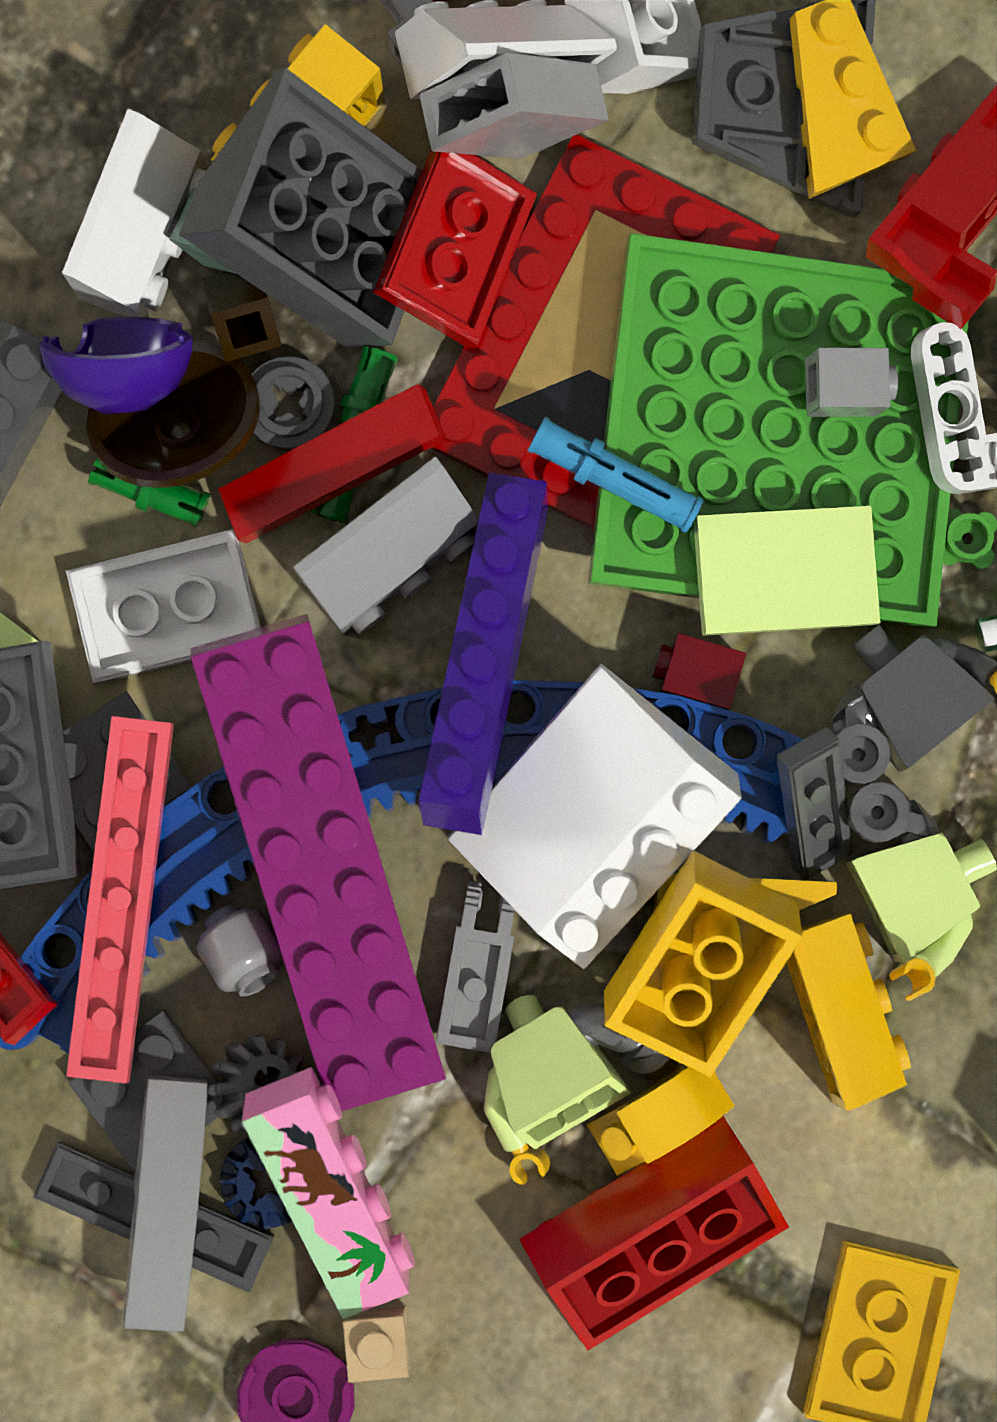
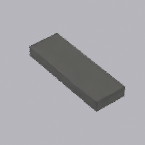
M828 727L823 728L777 755L792 868L804 881L852 854L840 740Z

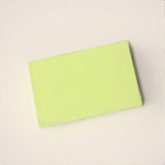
M871 506L698 515L693 521L702 636L880 624Z

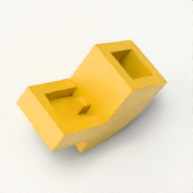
M684 1065L659 1079L639 1095L597 1116L587 1126L616 1175H619L643 1162L648 1164L687 1142L719 1120L735 1105L715 1072L709 1077Z

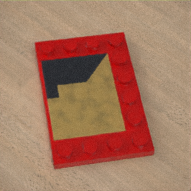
M579 135L572 136L519 239L479 344L471 348L464 346L433 406L447 440L430 449L488 477L490 472L546 481L548 508L594 530L599 486L588 480L584 485L573 480L574 473L534 452L533 454L528 452V448L545 417L590 442L594 438L604 442L627 237L630 233L772 253L780 235Z

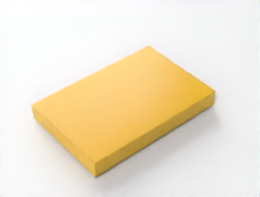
M842 1239L803 1410L804 1417L822 1422H926L960 1269Z

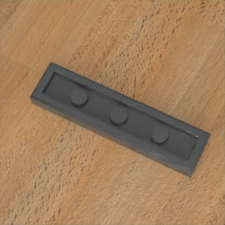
M62 1141L57 1142L33 1198L130 1240L135 1200L133 1189L135 1174ZM198 1202L192 1268L250 1293L275 1235L240 1222L239 1219Z

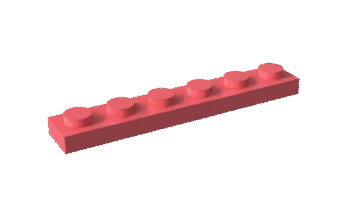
M111 717L67 1077L119 1083L130 1082L174 724Z

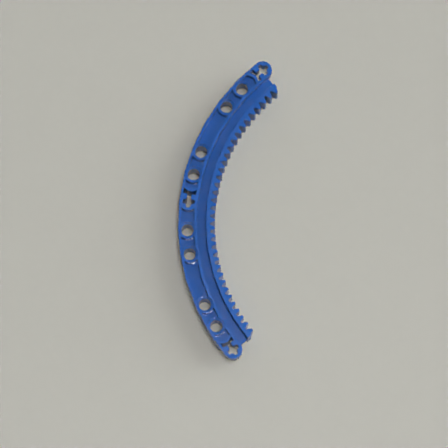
M514 680L511 695L518 693L529 697L534 704L535 713L531 720L524 724L516 725L505 721L494 775L495 783L584 682ZM443 687L359 706L338 714L368 819L372 818L373 801L376 800L388 812L394 810L395 795L401 793L410 806L416 804L417 789L422 788L435 728L431 721V713L441 700ZM632 688L658 710L664 708L678 710L685 718V731L738 773L742 799L720 823L730 824L738 815H741V832L751 833L761 824L763 825L762 841L767 844L774 842L780 835L788 833L777 755L804 739L776 726L737 712L678 695ZM397 710L395 713V725L404 742L393 744L390 732L377 735L374 740L376 747L366 750L361 742H351V735L359 732L358 722L368 719L372 727H380L389 724L386 712ZM733 727L742 728L750 734L753 748L747 758L735 759L725 752L722 739L727 729ZM225 767L205 777L163 809L146 956L156 959L162 958L166 954L159 940L160 938L170 942L178 941L181 938L175 922L179 921L185 925H195L198 922L193 909L194 905L204 910H211L215 907L210 891L215 890L225 896L233 893L229 879L231 875L242 882H248L251 879L248 863L254 862L238 810L228 815L219 814L212 803V795L215 788L222 783L229 782ZM92 871L83 878L34 937L20 957L57 1005L15 1045L5 1043L0 1037V1048L7 1050L25 1048L34 1043L41 1035L59 1045V1049L69 1054ZM59 934L69 936L76 946V956L73 962L64 968L55 965L49 956V945L52 939ZM146 961L144 962L143 976L151 971Z

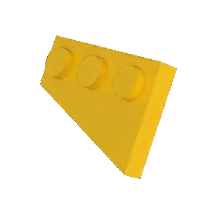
M824 0L795 12L789 20L796 87L801 92L804 123L801 125L803 147L807 148L809 176L806 178L808 199L908 158L917 150L851 0Z

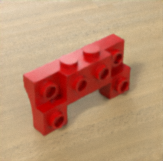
M997 85L955 135L948 132L943 136L931 156V164L923 174L920 175L915 172L907 179L898 195V204L868 238L866 258L912 286L914 288L912 297L914 302L946 322L955 324L960 330L994 290L997 278L996 269L967 252L997 215Z

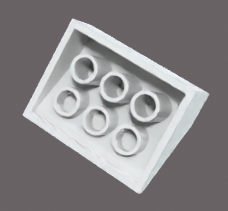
M600 664L492 786L483 834L477 835L452 831L448 836V840L537 934L582 969H585L685 861L691 851L697 848L742 799L739 777L736 771L604 665Z

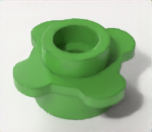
M956 508L949 509L943 564L952 566L956 562L972 563L977 569H985L990 566L995 558L991 547L994 540V532L997 530L996 518L989 512L962 514ZM967 533L972 536L970 544L963 543V534Z

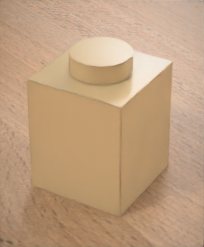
M406 1306L368 1309L343 1320L348 1383L409 1377L411 1362Z

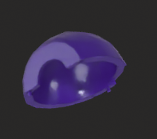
M112 317L95 319L83 324L81 341L72 353L64 351L60 345L59 337L55 336L51 338L43 336V341L39 343L44 366L67 397L100 413L112 414L146 410L175 390L187 371L192 353L193 336L182 330V323L161 318Z

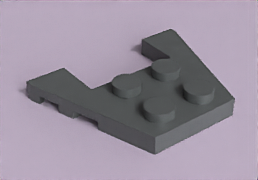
M851 0L871 45L873 43L876 0ZM821 1L808 3L805 7L777 13L775 10L705 24L699 34L692 144L808 198L806 178L809 176L807 148L803 147L801 125L804 123L801 92L796 87L789 19L795 12ZM864 176L810 199L845 216L856 217L862 212Z

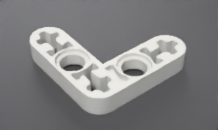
M941 322L916 335L911 345V361L932 478L941 490L949 494H962L997 488V433L986 435L972 349L968 336L953 323ZM937 342L943 346L949 345L951 356L943 360L941 356H932L930 346ZM954 373L956 374L957 380H951L938 386L935 385L934 378L942 375L946 377ZM944 393H952L962 403L963 415L957 424L945 422L939 414L938 401ZM963 431L966 432L967 439L945 444L944 436L949 437ZM958 457L963 461L969 460L970 471L964 474L952 472L950 462L958 459Z

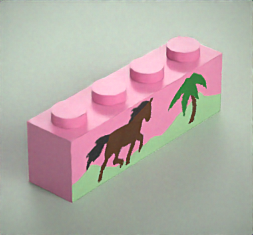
M311 1067L246 1093L242 1123L342 1319L409 1294V1269L415 1267V1259L404 1233L395 1235L388 1221L391 1218V1211L383 1189L379 1184L371 1186L363 1171L366 1169L367 1164L358 1139L354 1134L346 1137L338 1121L342 1118V1112L335 1092L329 1084L321 1087Z

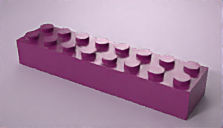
M307 614L191 648V660L322 1086L329 1084L332 1087L342 1112L446 1080Z

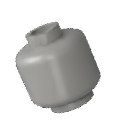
M229 905L215 911L205 920L204 925L207 929L198 939L196 948L200 959L220 990L229 993L237 992L241 997L250 996L263 990L280 975L278 967L283 960L276 934L261 911L252 908L237 910L235 906Z

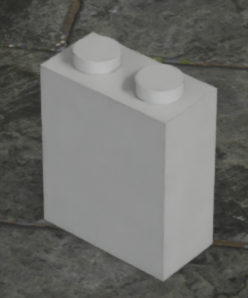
M507 52L419 94L431 150L434 152L522 159L609 121L597 65L586 62Z

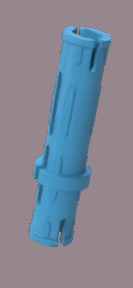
M547 417L543 419L528 448V452L532 454L534 452L574 473L573 480L582 485L588 480L628 501L632 505L640 507L680 528L684 533L689 530L701 508L703 498L696 497L655 476L653 473L603 449L605 442L597 438L590 442L553 423Z

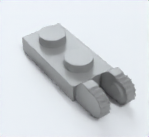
M469 881L461 927L456 926L436 1043L491 1053V1048L497 1040L515 937L510 935L515 909L500 896L498 908L500 919L497 933L474 929L477 911L481 909L483 891L481 889V882Z

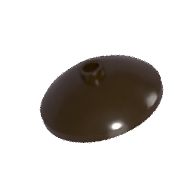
M192 342V353L187 371L175 390L159 402L142 411L103 414L89 408L86 423L87 436L91 448L101 465L109 473L127 483L152 488L174 487L192 483L224 467L248 443L259 419V391L252 373L241 359L226 362L221 347L207 343Z

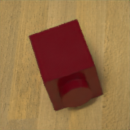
M678 633L673 647L661 645L652 678L662 680L660 693L678 695L730 710L747 653Z

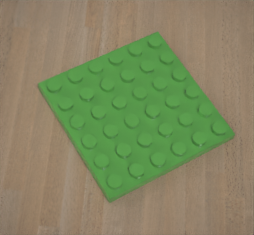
M630 233L626 241L604 435L605 446L603 449L653 473L655 476L696 497L703 498L704 500L697 516L871 506L880 622L924 628L937 626L950 494L937 486L930 472L911 361V345L915 336L922 330L946 321L912 300L914 288L884 269ZM968 322L962 328V330L966 334L968 330ZM937 342L930 346L932 356H941L942 360L951 356L949 345L943 346ZM817 348H889V365H895L898 373L895 400H890V407L876 417H807L805 358ZM955 373L946 377L942 375L934 378L936 386L951 380H957ZM944 393L938 401L939 414L945 422L957 424L960 400L952 393ZM957 434L949 437L944 436L945 444L956 441ZM954 461L950 462V468L952 472ZM598 487L588 584L699 598L694 523L684 533L680 528Z

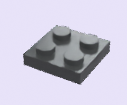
M127 691L63 731L75 827L92 854L95 852L111 717L146 720ZM171 755L164 807L192 787Z
M166 1010L161 1011L136 1031L130 1082L119 1083L75 1078L68 1083L134 1171H136L147 1075L207 1079L208 1086L220 1083ZM207 1092L205 1127L218 1118L214 1112L223 1101L221 1095L212 1096Z

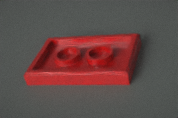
M430 150L373 293L467 348L477 346L537 193L476 155L434 152Z

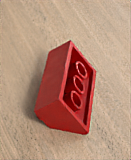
M722 1116L687 1142L648 1164L646 1162L639 1164V1166L605 1187L593 1191L587 1198L554 1218L542 1222L536 1229L519 1238L545 1289L587 1351L788 1229L789 1226L752 1159L724 1116Z

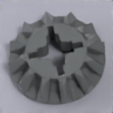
M285 356L265 362L252 373L260 396V414L257 426L253 432L256 437L276 449L296 448L324 433L330 421L334 418L335 398L329 379L318 366L299 357ZM273 386L280 392L284 391L289 396L297 391L301 392L306 386L308 387L303 392V397L299 400L302 414L306 418L304 421L298 416L295 418L290 413H285L281 417L277 416L271 421L275 416L274 412L279 408L276 394L271 389Z

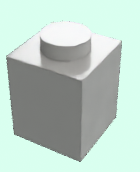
M817 348L805 358L807 417H876L890 407V400H895L898 373L895 365H889V348Z

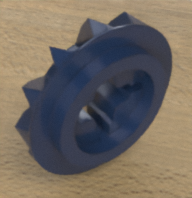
M247 1137L228 1153L223 1163L219 1182L224 1204L240 1222L261 1229L289 1224L292 1219L279 1194L268 1191L256 1203L252 1201L257 1182L251 1177L252 1173L244 1168L247 1166L252 1170L256 1168L262 1172L266 1168L250 1137Z

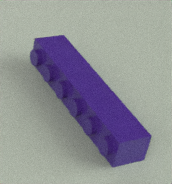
M490 472L488 474L419 798L424 826L477 835L483 834L548 514L546 481Z

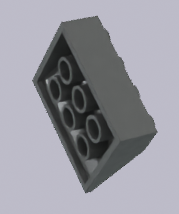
M287 68L277 69L200 179L179 235L345 347L392 345L404 310L376 295L373 291L422 170Z

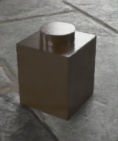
M227 271L202 278L210 315L226 362L282 346L269 297L265 292L238 274Z

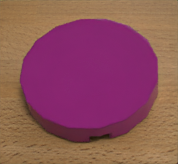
M308 1337L283 1338L263 1347L247 1364L237 1389V1410L241 1422H350L355 1409V1382L348 1383L346 1362L329 1345Z

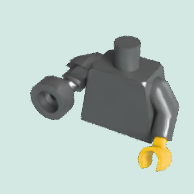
M880 625L876 626L852 646L872 670L873 674L857 687L846 692L832 715V732L840 740L844 781L849 784L859 785L874 781L885 772L890 759L899 772L910 768L995 700L989 691H995L997 694V661L979 649L941 636L929 639L922 635L900 651Z

